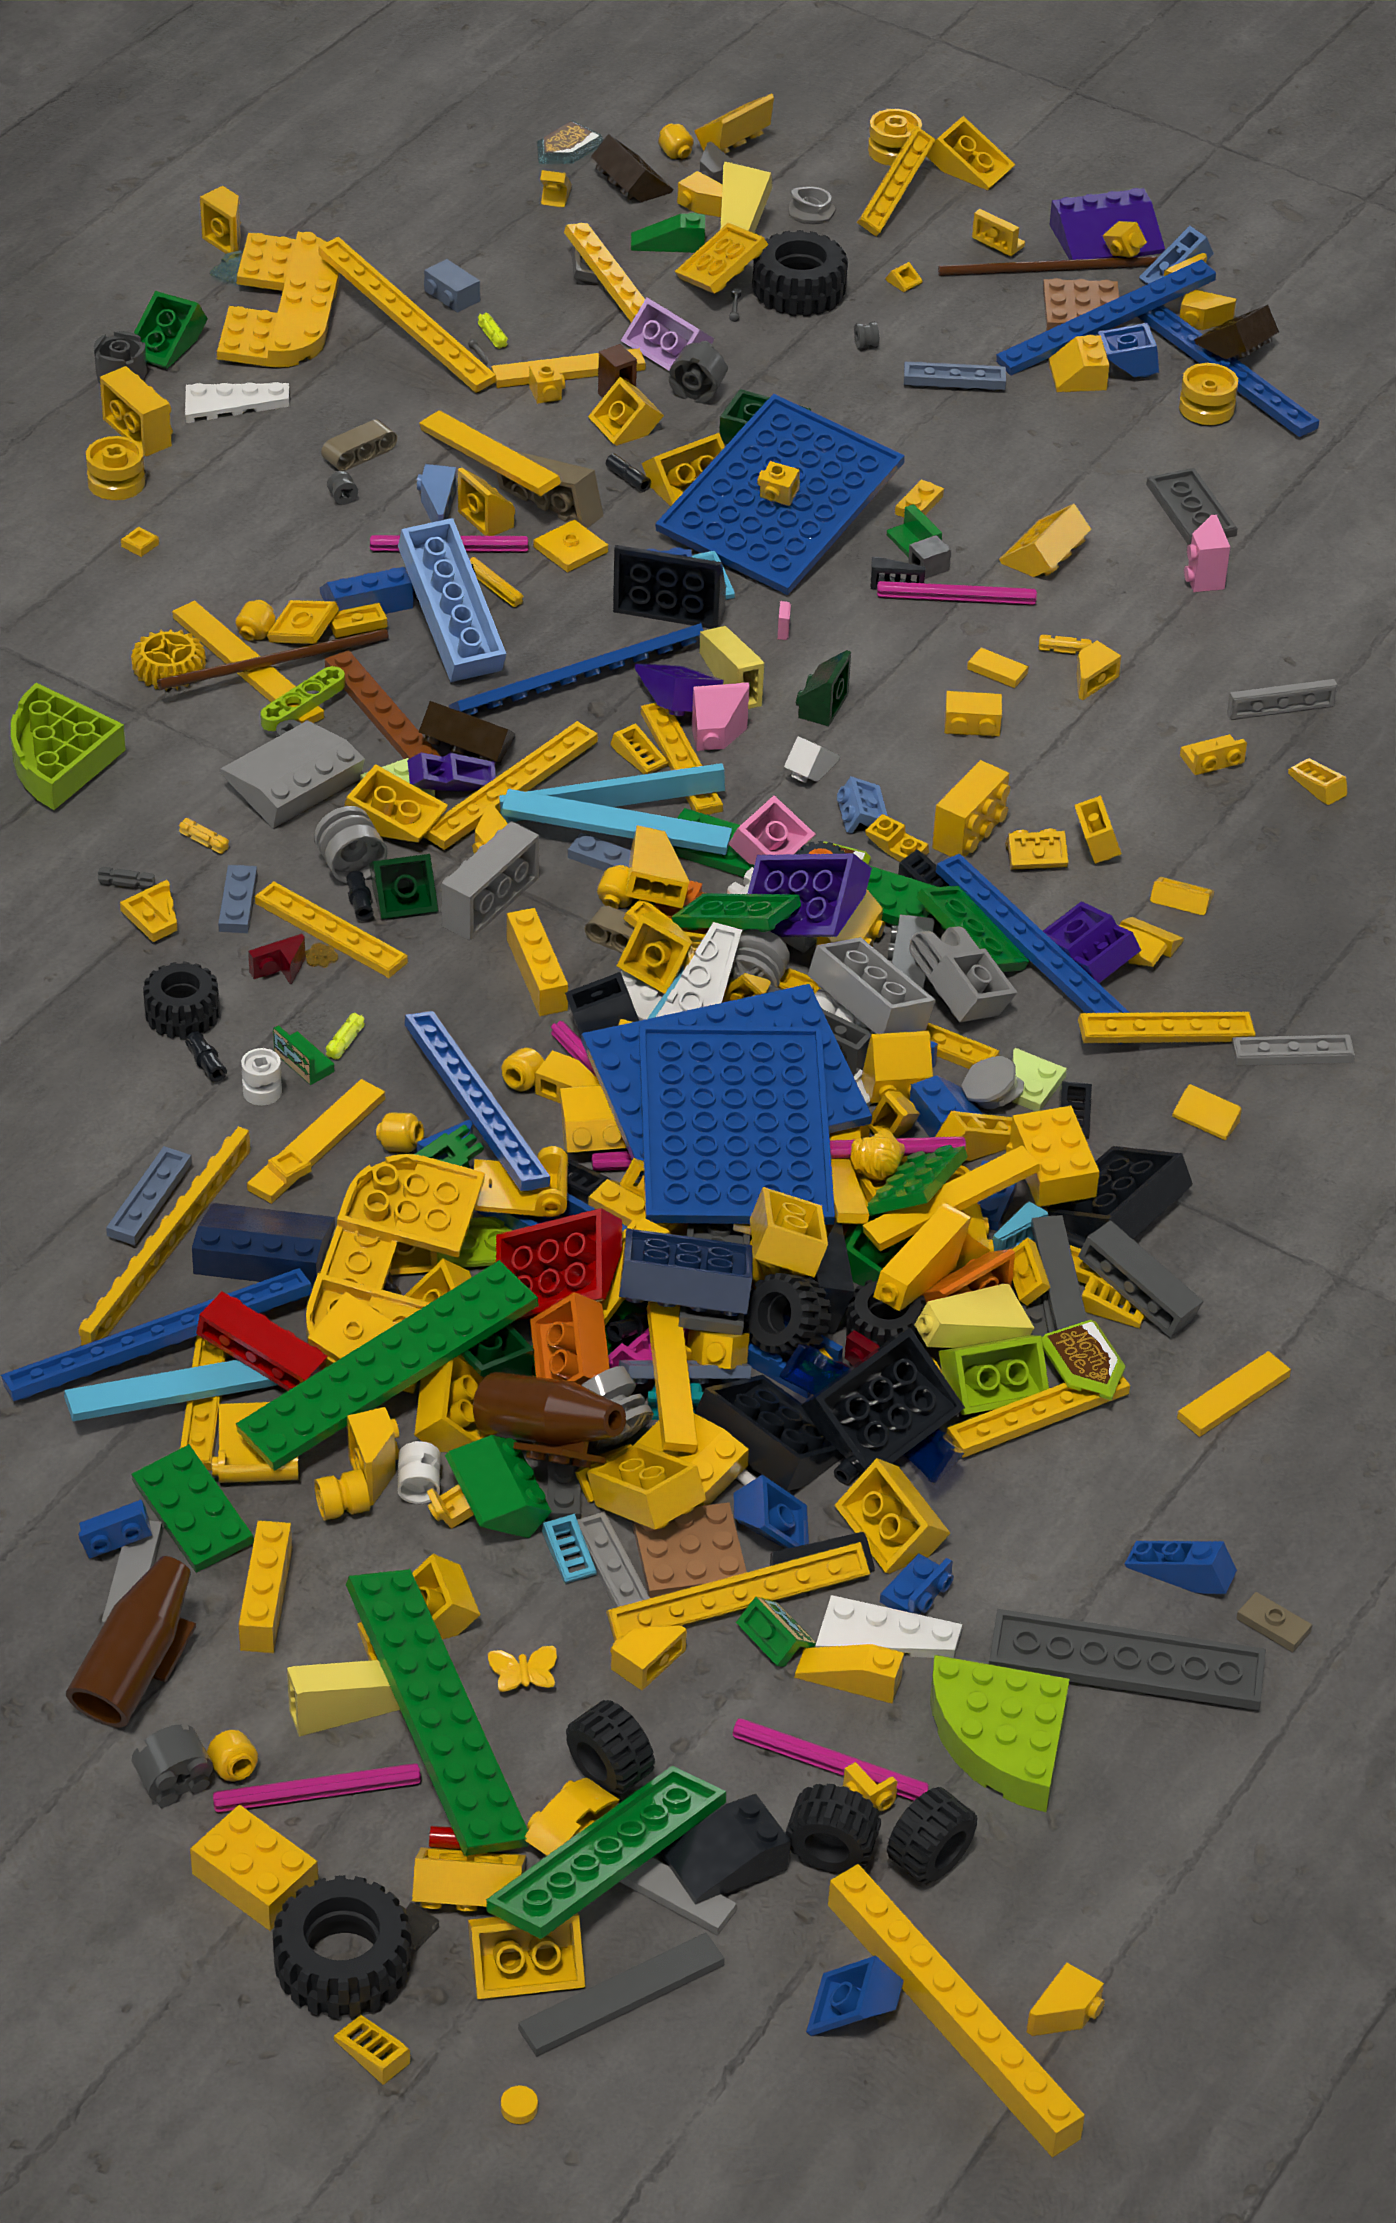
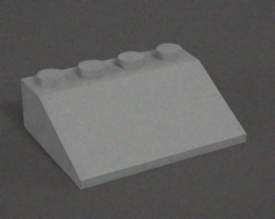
M307 720L220 768V773L274 829L359 781L365 758L346 739Z

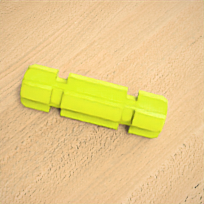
M489 313L480 314L478 316V324L495 347L498 349L506 347L508 345V338Z
M352 1013L347 1018L346 1022L332 1038L333 1040L326 1046L327 1057L337 1060L342 1056L344 1050L349 1047L365 1025V1018L362 1015Z

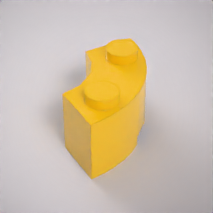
M582 1778L575 1782L570 1780L547 1804L542 1812L537 1811L532 1815L527 1824L529 1830L525 1835L527 1838L525 1841L547 1856L617 1806L619 1799L589 1778Z

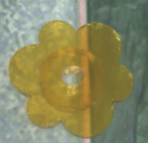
M315 943L311 946V949L305 951L307 964L311 967L320 966L326 968L329 966V963L338 961V954L334 952V947L331 945L326 946L322 943Z

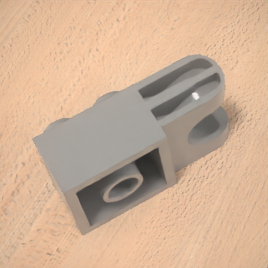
M960 926L947 928L941 940L931 931L917 932L912 936L909 944L911 955L959 1022L999 1016L1017 994V991L985 948L979 949L964 928Z

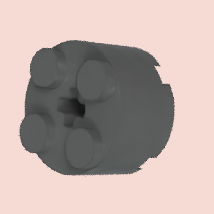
M117 331L114 332V336L106 338L105 334L95 341L94 357L98 383H100V376L125 366L135 374H138L141 379L146 376L145 343L141 342L140 336L132 332Z
M710 342L691 343L681 350L670 367L669 384L673 391L681 398L686 400L689 397L695 399L694 402L703 403L710 400L726 376L728 365Z
M181 1725L163 1728L144 1740L147 1746L141 1752L136 1748L132 1754V1764L150 1798L157 1801L161 1807L170 1806L181 1794L188 1791L199 1793L210 1785L208 1777L213 1770V1763L195 1729L189 1726V1730H183Z

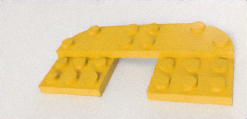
M298 231L296 239L248 232L236 284L283 292L277 313L268 310L248 309L241 306H229L217 349L218 360L267 367H290L299 365V361L306 357L311 360L321 352L325 344L329 317L334 298H336L340 273L318 253V247L326 243V241L317 237L312 232Z
M414 1154L385 1157L384 1162L372 1167L368 1165L361 1170L353 1179L346 1192L337 1218V1226L307 1304V1341L308 1336L345 1291L396 1324L428 1305L429 1302L383 1290L399 1242L459 1258L485 1180V1172ZM328 1356L326 1367L336 1361ZM417 1382L403 1391L414 1394Z

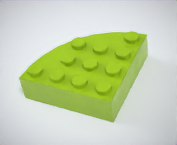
M35 683L22 696L18 703V709L11 719L12 756L17 776L26 790L38 801L55 810L126 750L124 724L41 684Z
M934 1655L930 1705L932 1716H934L938 1727L937 1732L940 1740L955 1763L974 1781L985 1788L990 1786L994 1790L1003 1793L1004 1799L1015 1804L1047 1812L1070 1679Z

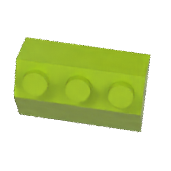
M1041 1335L1019 1336L939 1351L942 1374L965 1406V1409L960 1412L962 1415L997 1409L1049 1389Z

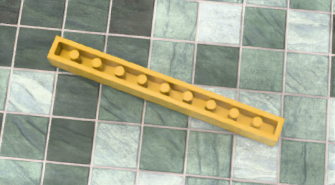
M857 1864L831 1879L828 1897L830 1909L872 1956L876 1955L904 1980L902 1985L903 1991L1053 2158L1081 2140L1085 2114L865 1870Z

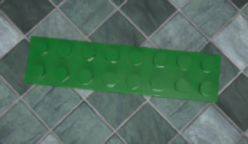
M672 1765L486 1899L487 1912L539 1939L544 1938L726 1803V1791Z

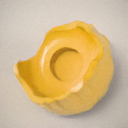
M880 1130L872 1137L858 1138L851 1144V1162L854 1165V1169L876 1180L886 1179L893 1175L900 1166L905 1153L904 1144L899 1143L889 1130Z

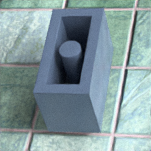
M448 259L424 270L425 291L458 313L480 302V280Z

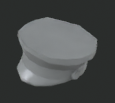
M811 186L799 187L791 191L793 200L789 203V215L799 222L810 224L828 222L836 210L831 202L832 197L830 193L825 189Z
M996 1056L981 1060L972 1065L961 1086L968 1101L976 1102L979 1107L984 1109H994L1018 1098L1023 1092L1024 1081L1015 1076L1016 1066L1010 1059Z

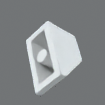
M798 736L784 767L793 771L791 777L804 783L807 782L808 778L818 782L839 761L840 756Z

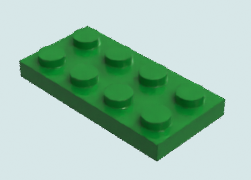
M959 886L921 888L916 898L924 905L926 912L933 915L941 923L944 931L949 927L960 926L964 928L979 949L985 948L1002 972L1019 971L1026 968L1029 960Z
M703 893L674 914L672 921L678 924L680 928H687L689 931L710 928L713 922L741 929L742 931L758 929L759 932H768L775 929V925L780 921L789 918L791 913L801 906L799 895Z
M946 1145L936 1149L933 1153L925 1154L924 1151H919L907 1157L908 1160L897 1168V1172L886 1180L887 1183L878 1189L876 1195L869 1201L868 1206L871 1215L928 1203L968 1158L965 1147L953 1148L952 1145Z
M190 1444L131 1474L133 1483L196 1573L254 1543L253 1534Z

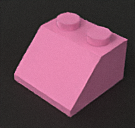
M1211 515L1192 533L1191 545L1187 546L1189 563L1184 568V576L1186 582H1190L1193 592L1225 589L1230 545L1217 515Z
M773 796L737 828L729 845L749 864L755 865L757 855L796 854L816 834L776 796Z

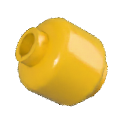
M671 123L660 131L658 144L670 159H684L690 155L694 139L683 125Z
M263 600L248 601L238 614L235 624L239 634L248 641H253L254 639L263 640L274 625L276 617L273 608Z
M616 865L604 871L597 888V894L605 906L618 909L619 907L626 908L632 903L634 898L626 896L629 867Z
M532 1048L518 1049L503 1061L501 1072L504 1081L516 1091L529 1090L535 1086V1072L544 1062V1059Z
M391 1112L386 1114L382 1122L377 1125L376 1136L381 1141L385 1150L409 1153L417 1148L418 1141L423 1140L424 1127L422 1122L412 1113Z
M231 1729L221 1732L214 1737L207 1749V1753L213 1763V1769L226 1781L236 1782L245 1779L254 1771L258 1763V1753L254 1745L239 1730Z

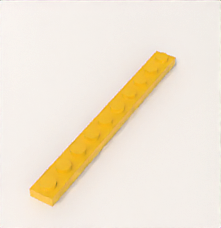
M336 237L318 247V253L323 259L475 393L496 382L495 373L341 238Z
M238 1126L231 1136L225 1138L222 1148L215 1156L209 1159L201 1175H197L194 1178L186 1194L179 1197L172 1212L164 1216L158 1230L153 1236L150 1235L147 1238L140 1253L131 1258L128 1268L121 1277L118 1276L114 1280L112 1288L107 1295L99 1299L93 1313L80 1324L79 1336H81V1346L105 1338L113 1330L250 1153L249 1130Z

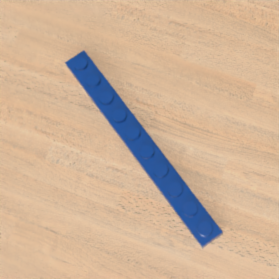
M1202 259L996 354V362L1000 366H1006V372L1011 376L1050 358L1077 336H1097L1098 331L1110 330L1215 281L1216 272Z
M1164 305L1138 316L1139 319L1148 323L1151 328L1200 364L1215 363L1232 370L1238 377L1237 391L1298 437L1318 429L1319 419L1236 358L1224 359L1196 345L1194 339L1203 334Z
M700 623L450 704L449 707L465 714L473 715L478 713L477 707L486 705L487 709H492L503 705L502 699L511 697L513 702L528 697L527 691L533 689L538 694L552 689L551 684L558 681L563 686L577 681L576 676L583 673L585 678L600 674V668L609 666V669L613 670L625 666L624 660L633 658L635 663L649 658L648 653L655 650L660 655L672 651V645L681 643L682 647L697 642L696 637L700 636V631L704 630Z
M961 854L937 863L936 873L950 886H959L1021 953L1085 1013H1130Z
M433 1011L405 1015L404 1025L519 1190L533 1191L538 1188L549 1187L551 1176Z
M298 1268L228 1293V1295L239 1299L244 1305L255 1312L261 1313L310 1295L312 1286L301 1269ZM214 1299L2 1374L3 1385L13 1401L26 1399L33 1394L59 1387L77 1378L90 1376L102 1369L118 1366L138 1356L151 1354L153 1351L163 1347L179 1344L188 1338L197 1336L199 1314Z

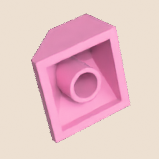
M749 683L693 687L692 733L697 751L725 749L747 730Z

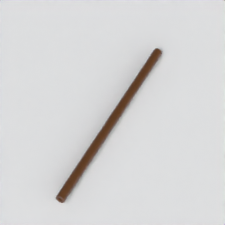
M1157 256L938 266V275L1150 266L1157 259Z
M381 629L158 679L157 685L160 690L387 640L389 635L387 629Z

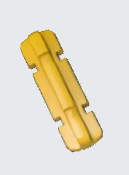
M1042 634L1039 638L1038 647L1041 651L1054 649V652L1075 654V651L1080 652L1084 647L1091 645L1092 640L1081 638V641H1077V638L1063 636L1051 638V635Z
M185 818L183 822H180L179 832L187 837L191 836L192 840L211 848L219 854H223L225 850H228L229 840L222 835L217 836L216 832L201 824L196 825V822L189 818Z

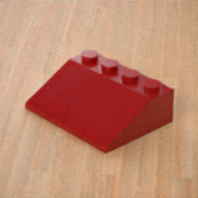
M599 1208L497 1234L496 1262L500 1260L538 1297L539 1306L515 1321L535 1317L574 1292L597 1302L606 1300L622 1252V1219Z

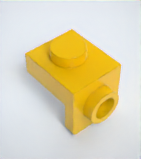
M459 1484L442 1495H439L433 1488L427 1491L432 1502L428 1504L430 1512L438 1522L443 1519L451 1529L474 1515Z
M856 1762L844 1769V1787L862 1794V1797L869 1799L873 1803V1807L877 1808L878 1811H885L892 1806L896 1800L898 1783L893 1776L877 1785Z

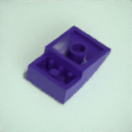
M1082 901L1043 930L1049 938L1098 983L1141 951L1133 932L1117 925L1112 915Z

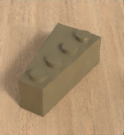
M515 451L559 475L561 483L542 496L496 472L500 489L524 501L530 499L535 502L538 508L544 511L550 509L558 513V518L565 522L575 519L585 528H588L604 516L595 470Z

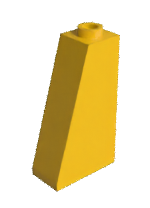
M637 825L630 852L626 896L683 909L689 879L666 832Z
M944 1203L881 1270L873 1297L901 1311L952 1272L957 1266L971 1217Z

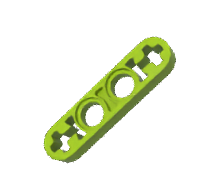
M335 666L326 667L265 706L260 713L262 727L267 731L274 732L280 722L299 719L343 690L345 687L344 671ZM319 691L317 694H308L307 692ZM292 703L299 704L296 707H289L287 705Z

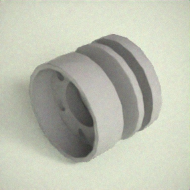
M355 806L337 808L326 814L317 824L314 831V842L337 880L347 883L346 877L350 872L361 871L366 881L371 878L369 863L387 859L385 843L367 813L361 808Z
M758 929L742 931L727 985L742 974L747 973L770 980L771 983L768 990L772 986L778 987L780 979L789 964L790 953L786 944L770 931L759 932Z
M616 1366L605 1370L582 1384V1386L620 1404L626 1413V1424L620 1435L592 1441L597 1450H605L629 1439L647 1425L654 1415L650 1406L644 1405L646 1400L641 1394L630 1396L635 1390L636 1384L624 1366Z

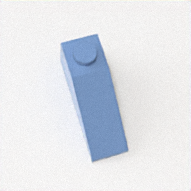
M1189 226L1140 275L1139 279L1145 284H1149L1164 277V271L1169 267L1201 253L1207 254L1208 260L1214 253L1207 237Z
M425 464L423 474H418L417 490H421V502L431 522L449 518L457 489L456 467Z

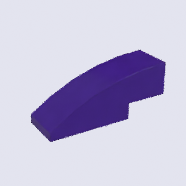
M421 752L407 760L410 784L417 788L441 791H478L496 778L495 763L483 759L453 753L442 757Z

